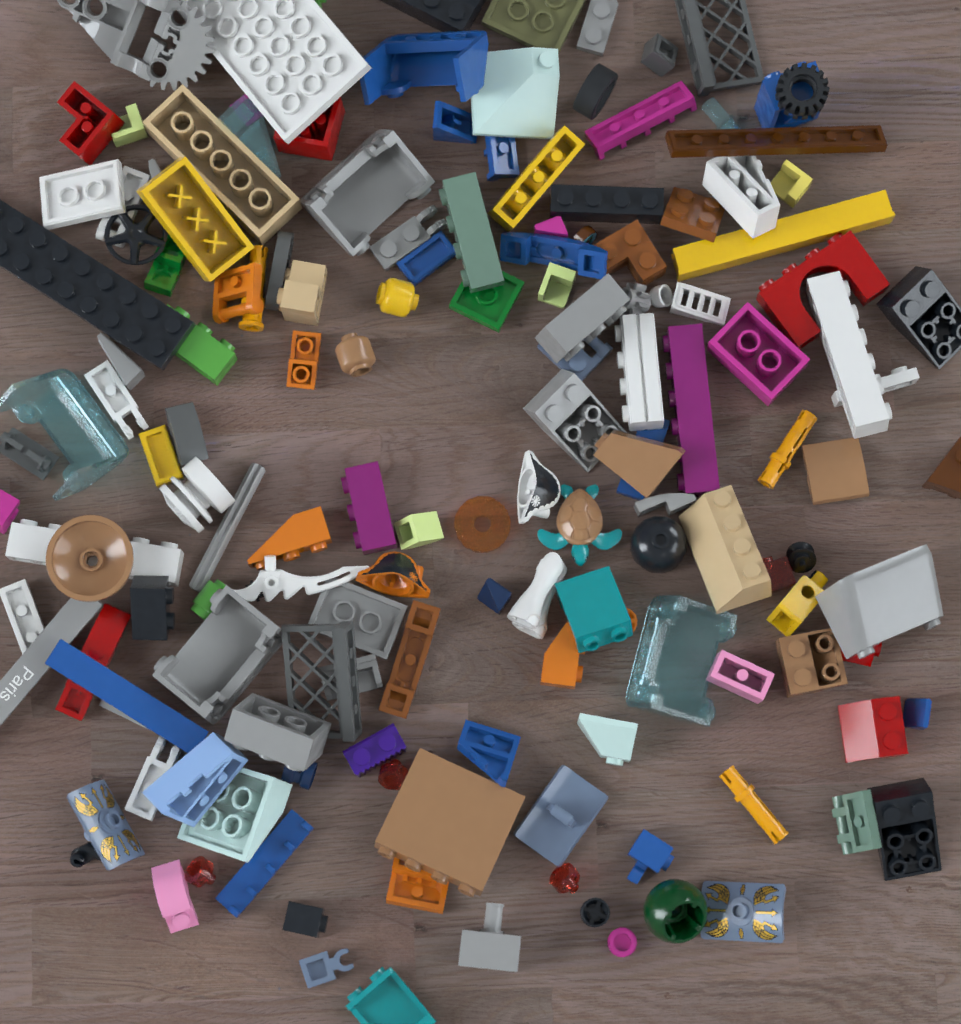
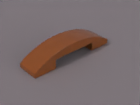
M413 600L379 711L404 719L407 718L430 649L441 608Z

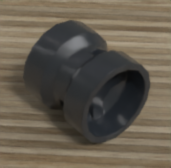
M600 898L588 899L580 909V917L584 924L589 927L595 928L604 925L610 916L609 906Z

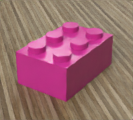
M749 302L709 341L706 348L711 355L767 406L807 367L810 361L809 357Z

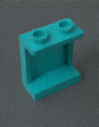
M609 566L555 583L558 602L565 612L579 653L594 651L600 646L612 642H621L633 635L631 618Z
M382 966L369 978L373 983L365 990L359 986L347 997L350 1003L345 1007L352 1012L361 1024H435L437 1022L392 967L385 970Z

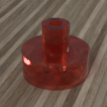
M393 759L380 767L378 782L386 789L400 790L408 770L405 766L401 765L399 760Z
M203 856L196 857L187 867L185 873L186 881L197 888L202 887L206 883L212 885L216 880V875L213 874V863Z
M563 863L551 873L549 882L558 893H575L579 889L580 873L571 863Z

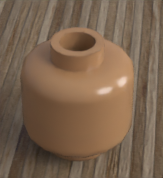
M350 333L343 336L341 342L336 346L335 353L340 368L344 373L350 374L352 377H359L372 370L376 357L367 337L358 336L357 333Z

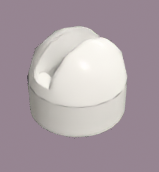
M668 285L655 286L649 292L651 294V304L654 307L663 308L671 305L673 294Z

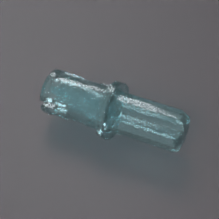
M710 98L703 104L702 110L717 126L716 129H741L733 120L734 116L729 115L715 98Z

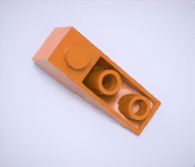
M321 506L292 515L247 560L250 568L256 567L257 571L265 569L264 556L276 555V561L284 559V562L300 558V553L311 550V553L326 550L328 548L327 544L332 543Z
M568 621L544 653L540 685L575 689V684L582 682L583 666L578 665L579 654L585 655V652H578Z

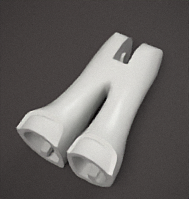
M549 552L540 560L531 585L521 595L507 615L508 619L513 621L512 624L517 629L537 639H543L547 631V616L552 598L556 592L555 583L561 582L567 573V567L557 553Z

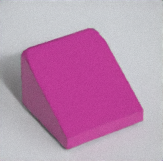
M559 215L534 226V233L568 238L567 230Z

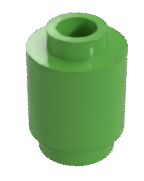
M218 579L214 583L209 580L192 601L194 604L190 609L205 620L212 612L210 610L212 595L220 588L223 590L226 585Z

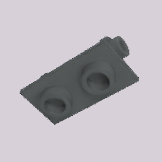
M14 427L11 428L9 433L3 432L0 436V442H2L0 444V453L43 481L60 458Z

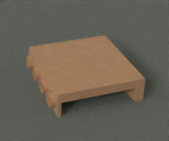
M419 748L377 836L374 847L379 849L378 854L387 859L393 860L396 857L405 861L404 865L413 871L420 872L422 869L432 874L431 878L441 884L447 885L450 882L458 886L457 890L469 897H474L475 894L481 896L522 807L525 796L506 787H501L491 780Z

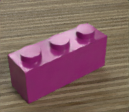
M378 461L344 468L346 476L341 477L344 494L350 493L352 504L347 505L350 522L356 520L358 531L353 532L356 549L362 548L363 554L368 555L397 548Z

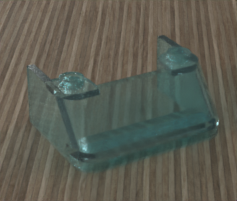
M67 369L54 370L14 383L0 398V413L12 409L21 422L27 424L40 422L71 464L63 471L65 483L52 496L55 501L85 490L121 464L129 455V448L76 375Z

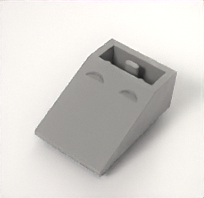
M561 369L523 408L535 423L586 472H589L600 461L594 456L598 450L594 445L604 433L610 435L614 430L627 433L578 376L564 369Z

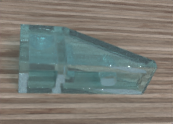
M242 95L218 119L280 178L281 172L264 117L253 102Z

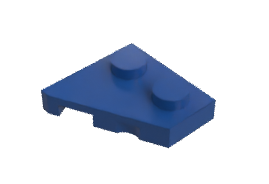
M466 720L457 750L501 787H506L521 737Z

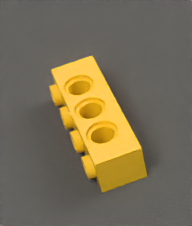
M564 125L555 133L487 214L507 232L512 230L583 148L585 143Z

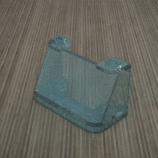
M680 595L654 597L647 610L626 692L627 705L665 717L710 727V723L715 716V707L712 699L705 697L709 684L706 678L715 660L718 644L727 642L734 636L738 615L727 611L717 614L714 607Z

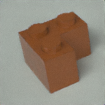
M638 220L633 221L594 244L608 251L606 274L609 273L611 275L627 266L636 282L646 286L665 275L667 266Z

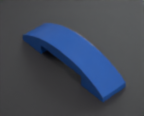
M504 232L501 234L500 261L527 265L529 262L549 265V262L571 270H576L580 276L602 279L606 275L608 251L595 245L546 234Z

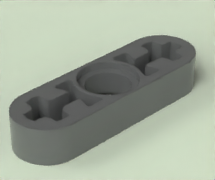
M280 230L278 233L265 300V309L279 311L277 294L279 287L284 288L286 268H289L294 243V233Z

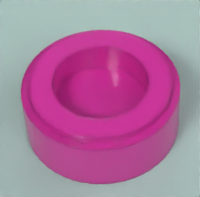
M617 928L609 934L607 945L610 952L615 956L627 957L635 951L637 939L630 929Z

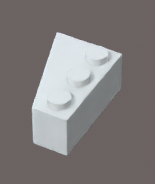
M723 156L707 161L702 185L752 238H756L776 227L780 203L769 179H766L764 176L761 161L757 160L756 156Z

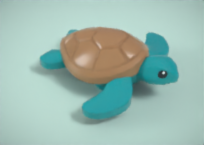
M563 484L560 489L561 496L565 501L558 511L556 520L559 533H551L540 529L537 536L543 545L552 550H560L567 544H572L571 555L573 561L578 566H582L589 556L588 544L591 543L600 550L610 549L621 540L622 531L621 529H616L608 533H600L603 527V516L598 504L594 500L599 492L598 485H590L585 491L582 489L573 491L571 486Z

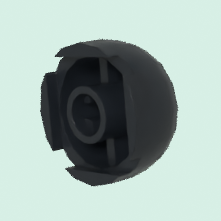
M653 516L643 520L635 528L630 539V551L634 561L646 569V571L663 574L674 570L682 562L687 551V538L683 528L675 520L666 516Z

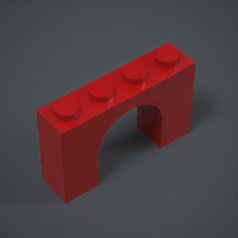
M851 230L844 235L837 233L827 241L828 246L822 250L818 247L813 249L804 257L806 261L798 266L796 263L791 264L782 271V277L776 281L771 278L759 287L760 292L756 300L776 328L799 349L817 339L821 333V330L806 311L800 299V285L806 278L817 273L840 271L842 280L848 281L851 291L863 307L886 292L890 286L888 280Z

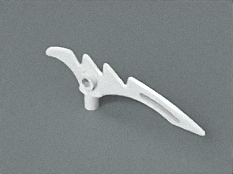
M276 555L264 556L265 569L260 570L256 580L250 586L234 591L246 601H255L260 592H263L267 602H270L280 591H283L284 599L288 600L302 587L305 588L307 595L323 592L355 579L359 571L370 567L347 566L321 576H298L282 569H276ZM350 571V574L340 579L321 585L317 584L318 582L329 580L331 578L337 577L343 573Z

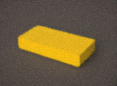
M166 425L139 433L138 435L156 487L159 488L163 484H171L170 478L172 476L178 480L184 479Z

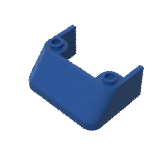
M477 30L398 34L386 38L363 56L372 67L360 79L364 104L370 105L381 95H387L388 98L401 97L404 95V91L410 87L455 85L456 91L460 94L461 102L468 101L473 95L479 93V90L484 86L489 46L487 32Z

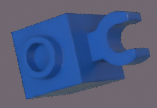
M643 829L627 854L637 862L626 879L634 884H638L647 868L656 874L659 873L660 869L666 871L674 859V856L670 854L674 848Z

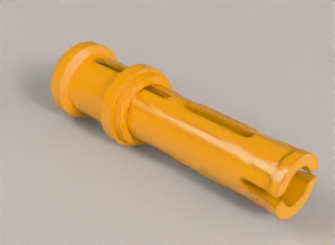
M253 245L254 248L250 251L249 264L255 262L263 266L261 299L265 308L263 290L268 248L263 247L262 250V245ZM246 297L241 299V304L246 302ZM263 311L255 315L250 313L243 315L242 321L239 322V328L249 332L263 331Z

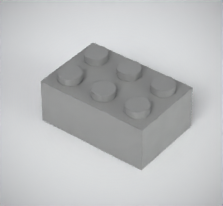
M608 273L548 323L535 339L556 364L563 358L568 362L585 346L583 341L589 344L606 329L604 323L609 327L627 311L624 305L630 298Z
M252 693L232 709L224 741L232 743V746L236 749L250 750L258 753L259 757L264 760L281 762L290 770L305 771L323 754L332 723Z

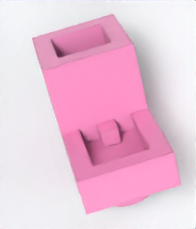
M180 860L151 868L158 905L162 917L167 922L170 933L199 925L198 917L189 895L188 881Z

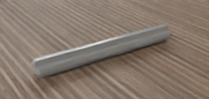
M257 463L250 465L234 496L235 502L224 515L189 583L191 589L200 592L212 577L265 473L263 466Z

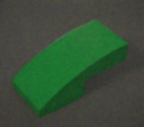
M169 234L163 252L154 259L144 281V289L171 297L186 256Z

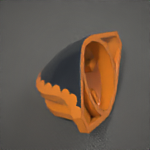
M392 551L384 553L370 568L359 571L355 580L378 592L391 596L429 598L430 595L429 587L422 581L424 568L416 565L411 557L401 552Z

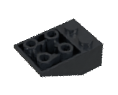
M915 266L877 303V306L890 323L937 369H941L961 349V307L932 269Z
M918 778L867 788V790L871 789L882 848H878L884 880L889 881L941 871L942 866L933 793L926 780Z

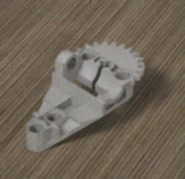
M57 0L61 7L73 14L72 19L83 26L94 42L111 59L110 63L150 81L151 87L160 82L161 90H165L168 82H170L174 91L177 90L178 81L185 87H188L187 78L189 77L196 83L198 78L195 72L198 71L202 74L207 72L201 64L212 63V60L205 56L207 53L215 52V49L207 46V43L214 41L215 37L206 36L205 34L212 29V26H202L201 24L206 16L203 15L196 18L195 15L198 7L195 6L192 9L188 6V1L186 0L184 2L181 0H99L103 5L101 14H95L91 11L90 3L92 0H76L75 3H69L67 0ZM149 6L162 11L154 33L163 39H168L172 36L174 38L173 43L177 46L168 50L166 42L151 37L144 57L141 59L130 54L129 49L145 9ZM176 10H183L187 14L186 24L180 25L175 22L174 12ZM159 61L165 64L167 71L164 76H158L153 71V64Z

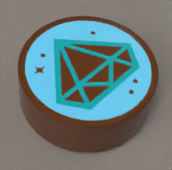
M585 226L575 234L573 239L592 244L598 233L591 226Z

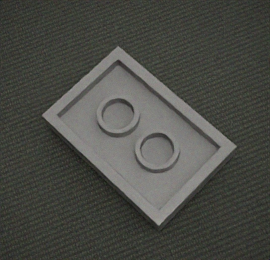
M331 578L329 580H326L325 583L332 582L334 580H337L338 578ZM347 582L320 593L308 624H340L342 621H353L355 648L387 660L408 606ZM332 632L319 633L329 638H332Z

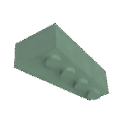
M476 172L442 180V189H438L442 206L446 205L449 216H446L449 233L454 232L457 242L453 244L456 259H461L464 270L460 271L463 286H469L470 292L475 293L504 285V277Z

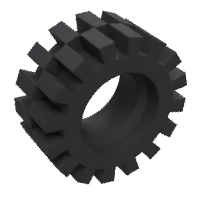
M802 63L801 67H798V64H794L791 69L787 68L784 70L783 75L780 76L775 90V98L779 101L778 107L785 109V115L788 116L791 113L793 114V119L802 116V120L808 118V115H811V117L816 116L817 112L823 109L829 94V87H827L829 81L827 78H823L824 72L822 70L816 71L817 66L812 64L811 68H808L807 63ZM797 82H806L812 87L813 96L806 101L797 100L792 95L791 87Z

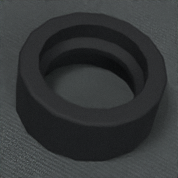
M598 63L581 86L574 101L573 109L593 120L610 97L617 82L618 74Z

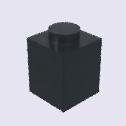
M289 901L282 930L319 938L320 932L325 933L329 916L324 915L325 909Z

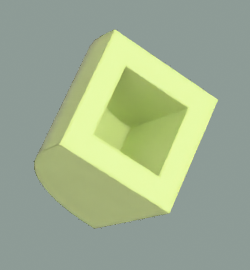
M437 511L411 514L394 523L401 550L420 547L444 538Z

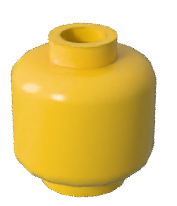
M389 278L385 283L381 282L376 295V304H379L381 312L398 317H406L410 310L415 311L419 301V294H415L413 283L396 278Z

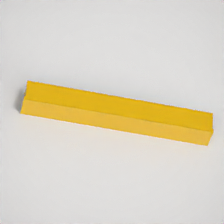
M886 190L777 219L774 229L756 238H752L744 229L716 236L714 243L701 240L673 248V254H671L677 275L676 279L677 282L814 245L828 241L837 233L844 235L850 230L852 233H857L890 224L895 217V212L892 211Z

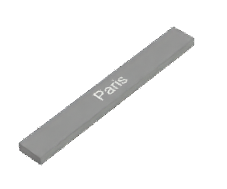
M70 598L0 680V727L51 668L45 662L59 640L62 639L71 644L101 609L103 604L100 601L82 602Z

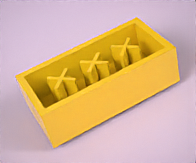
M186 156L179 157L136 191L204 281H213L254 248Z

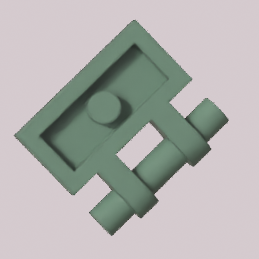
M871 789L832 797L834 809H831L833 818H836L839 831V835H836L837 842L841 844L843 855L882 848Z

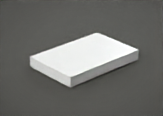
M119 159L39 177L43 227L48 230L126 213L122 163Z

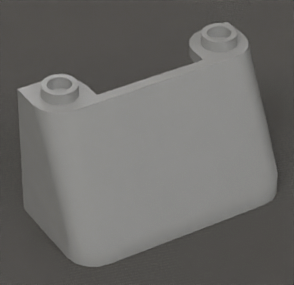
M379 129L308 191L300 202L305 210L350 256L355 254L359 256L370 247L368 242L371 237L369 235L408 199L417 198L420 200L431 191L430 186L435 181L393 130Z
M927 544L853 573L815 596L846 659L856 655L859 659L867 657L875 652L873 647L916 627H924L925 631L940 625L939 619L944 616L933 557Z
M227 585L223 590L220 588L212 595L210 603H212L210 610L212 612L176 656L170 655L169 657L163 656L155 664V672L152 674L154 678L212 725L216 724L226 714L283 644L281 628Z

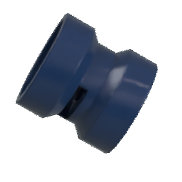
M314 762L305 771H293L285 766L281 780L289 784L297 783L300 788L309 790L314 780L318 763Z

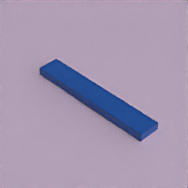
M62 639L59 640L45 662L49 667L187 753L201 743L209 732Z

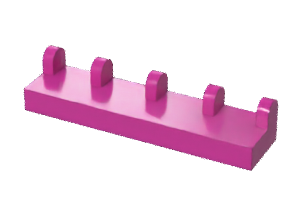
M681 80L584 131L586 139L594 148L595 154L600 161L605 158L604 153L618 145L621 149L627 147L626 141L641 133L645 136L650 135V128L665 120L670 124L675 121L674 116L688 108L691 112L697 110L695 97Z

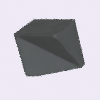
M657 33L645 43L641 63L662 77L674 68L678 47Z

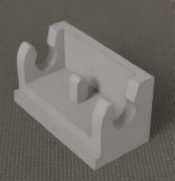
M371 654L356 658L359 693L383 688L376 655ZM334 664L319 667L329 678L335 672ZM327 685L324 689L327 701L337 699V693Z

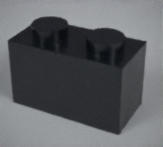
M134 575L130 587L132 639L167 641L170 630L175 629V613L170 612V604L174 603V587H169V576Z

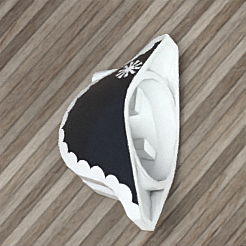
M530 450L524 453L518 484L517 509L519 524L526 523L531 516L547 519L550 515V508L558 502L561 493L557 477L553 472L545 468L538 461L534 452Z

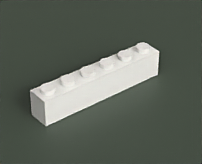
M840 271L808 278L806 281V295L815 323L821 330L820 338L854 439L887 431L889 420L892 419L891 407L888 402L884 403L883 384L880 377H875L873 371L875 369V361L872 353H867L865 331L863 328L859 329L858 310L855 304L851 305L849 297L851 292L848 281L842 280Z
M21 519L20 523L12 522L5 556L14 561L46 566L48 544L54 533L62 525L49 524L48 528L37 526L38 522ZM133 537V540L130 542L133 548L134 562L128 579H133L134 575L169 576V585L178 587L184 552L181 549H177L178 544L161 542V545L158 546L149 544L150 540ZM91 557L88 560V565L95 566L98 562L97 557Z

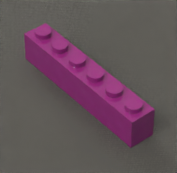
M702 323L668 326L666 335L662 336L663 352H668L669 363H665L666 380H671L672 390L668 391L669 407H674L675 418H671L672 435H677L678 446L686 450L677 461V463H680L681 473L677 474L678 491L683 490V493L701 497L705 493L720 489Z

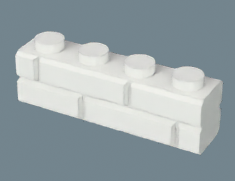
M654 314L620 316L619 325H615L614 330L615 341L621 342L622 349L621 352H617L618 369L623 368L624 378L619 379L620 395H626L627 405H622L623 422H628L630 431L662 429L664 413Z

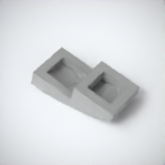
M686 493L661 494L635 502L634 509L637 516L640 517L664 506L668 516L690 507L697 499L695 495Z

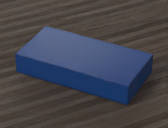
M440 230L396 264L408 281L413 283L415 287L455 257L452 243Z

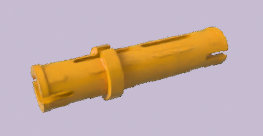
M802 409L776 452H772L769 457L770 462L758 478V482L763 486L773 489L782 473L789 469L791 466L790 461L818 420L813 413Z
M734 765L719 775V778L723 780L735 795V801L737 803L741 802L774 844L778 843L779 840H782L789 833L754 792L755 787L752 784L749 785Z

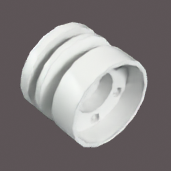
M195 456L182 468L184 475L188 479L184 484L172 476L170 480L177 490L173 493L165 484L159 489L163 493L166 504L180 520L200 533L204 527L196 518L201 515L210 524L213 520L207 509L212 506L218 512L223 513L235 502V499L213 473Z

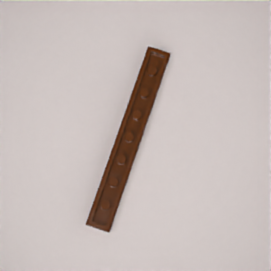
M881 125L667 130L665 136L671 158L885 152L887 148V142Z

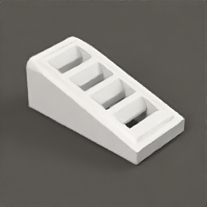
M677 282L669 313L724 326L731 298ZM683 294L689 295L686 306L681 305ZM694 297L699 298L697 310L691 308ZM705 300L710 301L707 313L702 312ZM716 302L721 303L718 317L713 315Z

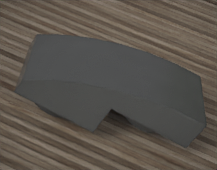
M193 402L165 408L170 435L174 438L179 464L185 465L195 456L200 461L209 459Z

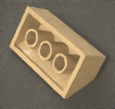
M732 485L703 494L679 516V521L716 613L719 614L771 597V579Z

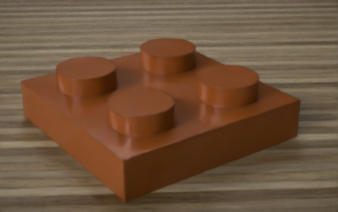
M674 187L660 225L714 243L725 209L715 198H707L695 194L691 190Z

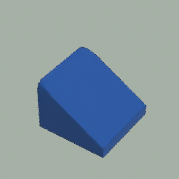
M909 698L905 700L903 712L904 727L924 730L929 727L931 699Z

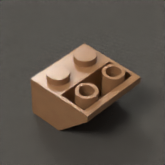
M831 628L781 637L775 641L787 698L848 684L840 646Z

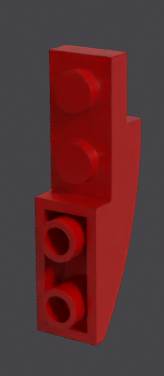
M105 603L81 652L108 667L131 618V614ZM68 678L55 710L82 721L94 694Z

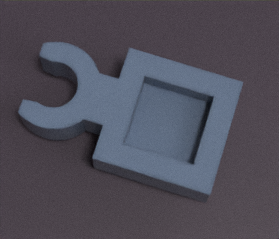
M349 949L339 950L333 958L329 957L328 951H324L299 960L308 989L335 980L334 970L349 971L353 969L354 964L344 966L340 962V957L343 954L349 953Z

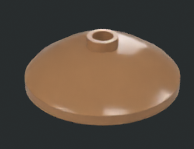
M97 515L79 516L64 523L52 536L46 551V567L53 584L66 596L82 602L101 601L117 593L127 582L134 562L133 548L127 534L112 520ZM91 557H97L98 559L95 566L88 565V560Z

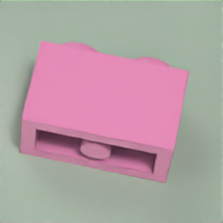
M721 650L715 657L706 681L759 704L764 700L775 674Z

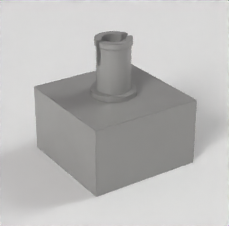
M486 902L483 929H480V931L462 930L458 966L518 972L521 936L506 935L504 931H501L504 904Z

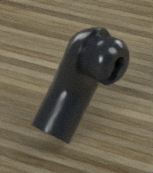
M90 841L72 851L70 863L72 866L79 868L94 859L99 861L101 859Z

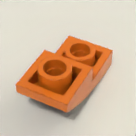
M293 330L286 387L315 390L322 333Z

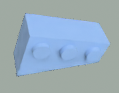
M212 732L142 793L162 814L195 827L247 763L248 759L238 749L234 748L232 743L224 741V737Z

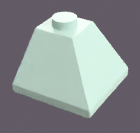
M583 713L579 714L578 726L601 758H606V764L623 766V762H630L637 732V723Z

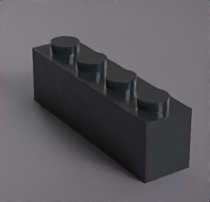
M551 184L550 219L559 215L562 221L630 224L638 220L640 224L660 225L663 217L664 188Z

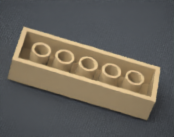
M183 84L142 122L146 132L174 160L183 156L187 157L227 212L260 245L263 246L302 209L300 199Z

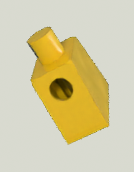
M817 570L809 578L803 575L766 620L785 636H790L818 604L815 596L824 591L822 588L828 582L827 577Z

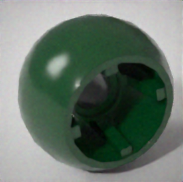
M669 879L657 884L647 895L643 907L644 920L649 930L658 939L668 943L679 944L690 941L701 932L707 921V903L702 892L695 885L685 880Z

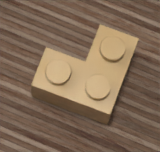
M293 260L291 268H286L284 288L279 287L277 294L279 311H282L285 321L318 326L328 274L326 265Z

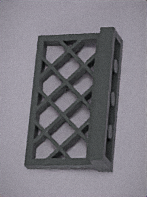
M674 0L698 97L708 96L710 92L760 85L762 83L764 75L745 0H735L733 4L728 0H716L729 9L723 18L709 10L715 0H711L707 7L697 0ZM731 11L742 19L743 24L739 29L726 21ZM705 15L719 23L713 33L702 25V19ZM721 26L735 34L729 44L715 35ZM737 37L748 44L749 50L745 55L732 47ZM711 40L725 49L719 59L709 53L708 45ZM727 52L741 60L736 70L722 62ZM743 63L754 69L755 77L746 78L738 72ZM717 67L732 75L727 82H716L714 71Z
M342 621L340 624H283L281 631L288 707L293 709L297 707L301 712L316 717L307 709L316 699L328 710L320 719L324 720L331 713L339 721L340 731L330 730L327 739L355 741L362 734L353 621ZM290 632H300L308 640L300 650L291 642ZM320 632H332L333 644L328 649L315 639ZM310 643L323 654L315 664L302 653ZM297 657L310 668L302 678L293 670V662ZM325 657L335 666V672L330 678L317 667ZM312 671L325 682L317 692L305 681ZM300 685L313 696L305 706L295 698V690ZM327 685L337 693V701L332 706L320 695Z

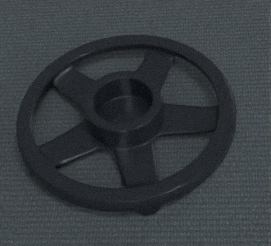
M138 204L125 206L126 212L141 210L148 212V214L139 223H135L127 213L111 216L105 227L104 238L106 246L112 256L122 263L128 265L147 264L163 252L167 243L168 233L162 226V240L147 232L149 226L156 218L147 206ZM119 217L125 227V232L110 237L111 227ZM128 243L130 245V260L118 255L112 245ZM150 244L159 247L149 258L139 260L140 249L143 245Z

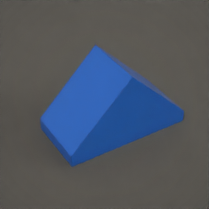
M435 101L433 140L468 144L476 143L477 135H473L472 113L442 101Z

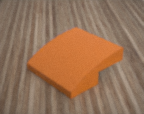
M394 857L386 903L443 914L449 882L447 885L441 884L431 878L432 874L422 869L420 872L413 871L404 865L405 861Z

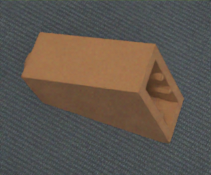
M614 430L610 435L604 433L594 445L598 448L594 456L646 498L653 493L686 452V450L679 446Z

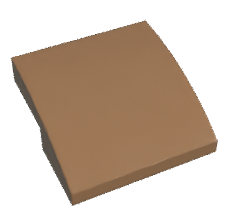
M858 438L802 445V455L808 475L807 483L813 505L869 496L867 475Z

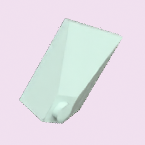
M528 47L488 52L484 86L479 90V93L471 97L473 135L549 140L554 136L560 77L558 49Z
M242 768L195 827L182 823L177 838L248 863L282 815L293 785L277 778Z

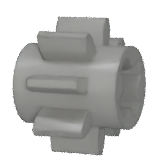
M627 283L626 287L622 288L630 298L624 305L627 311L622 315H638L649 310L652 300L651 294L645 292L646 285Z

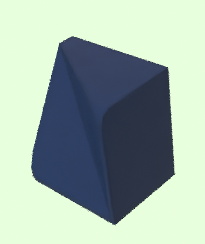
M488 578L477 599L500 615L511 600L512 594L496 581Z

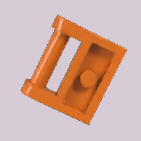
M254 262L226 270L215 278L212 317L217 324L226 323L230 318L248 313L251 315L262 313L264 310V303L261 299L262 265ZM246 297L245 303L227 307L228 301Z

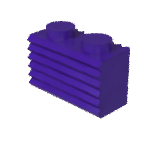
M393 723L342 752L357 777H361V774L366 775V771L371 772V769H376L377 765L381 766V763H386L387 760L391 761L392 757L396 758L397 754L401 755L402 751L406 752L407 747Z

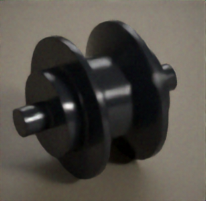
M807 542L793 543L786 551L788 566L796 573H806L816 565L817 560L814 549Z

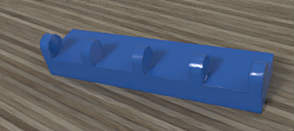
M485 136L486 149L483 152L484 157L488 158L489 173L487 174V181H496L499 178H516L519 176L515 138Z
M291 809L259 846L250 861L241 867L215 899L227 908L232 915L238 918L314 828Z

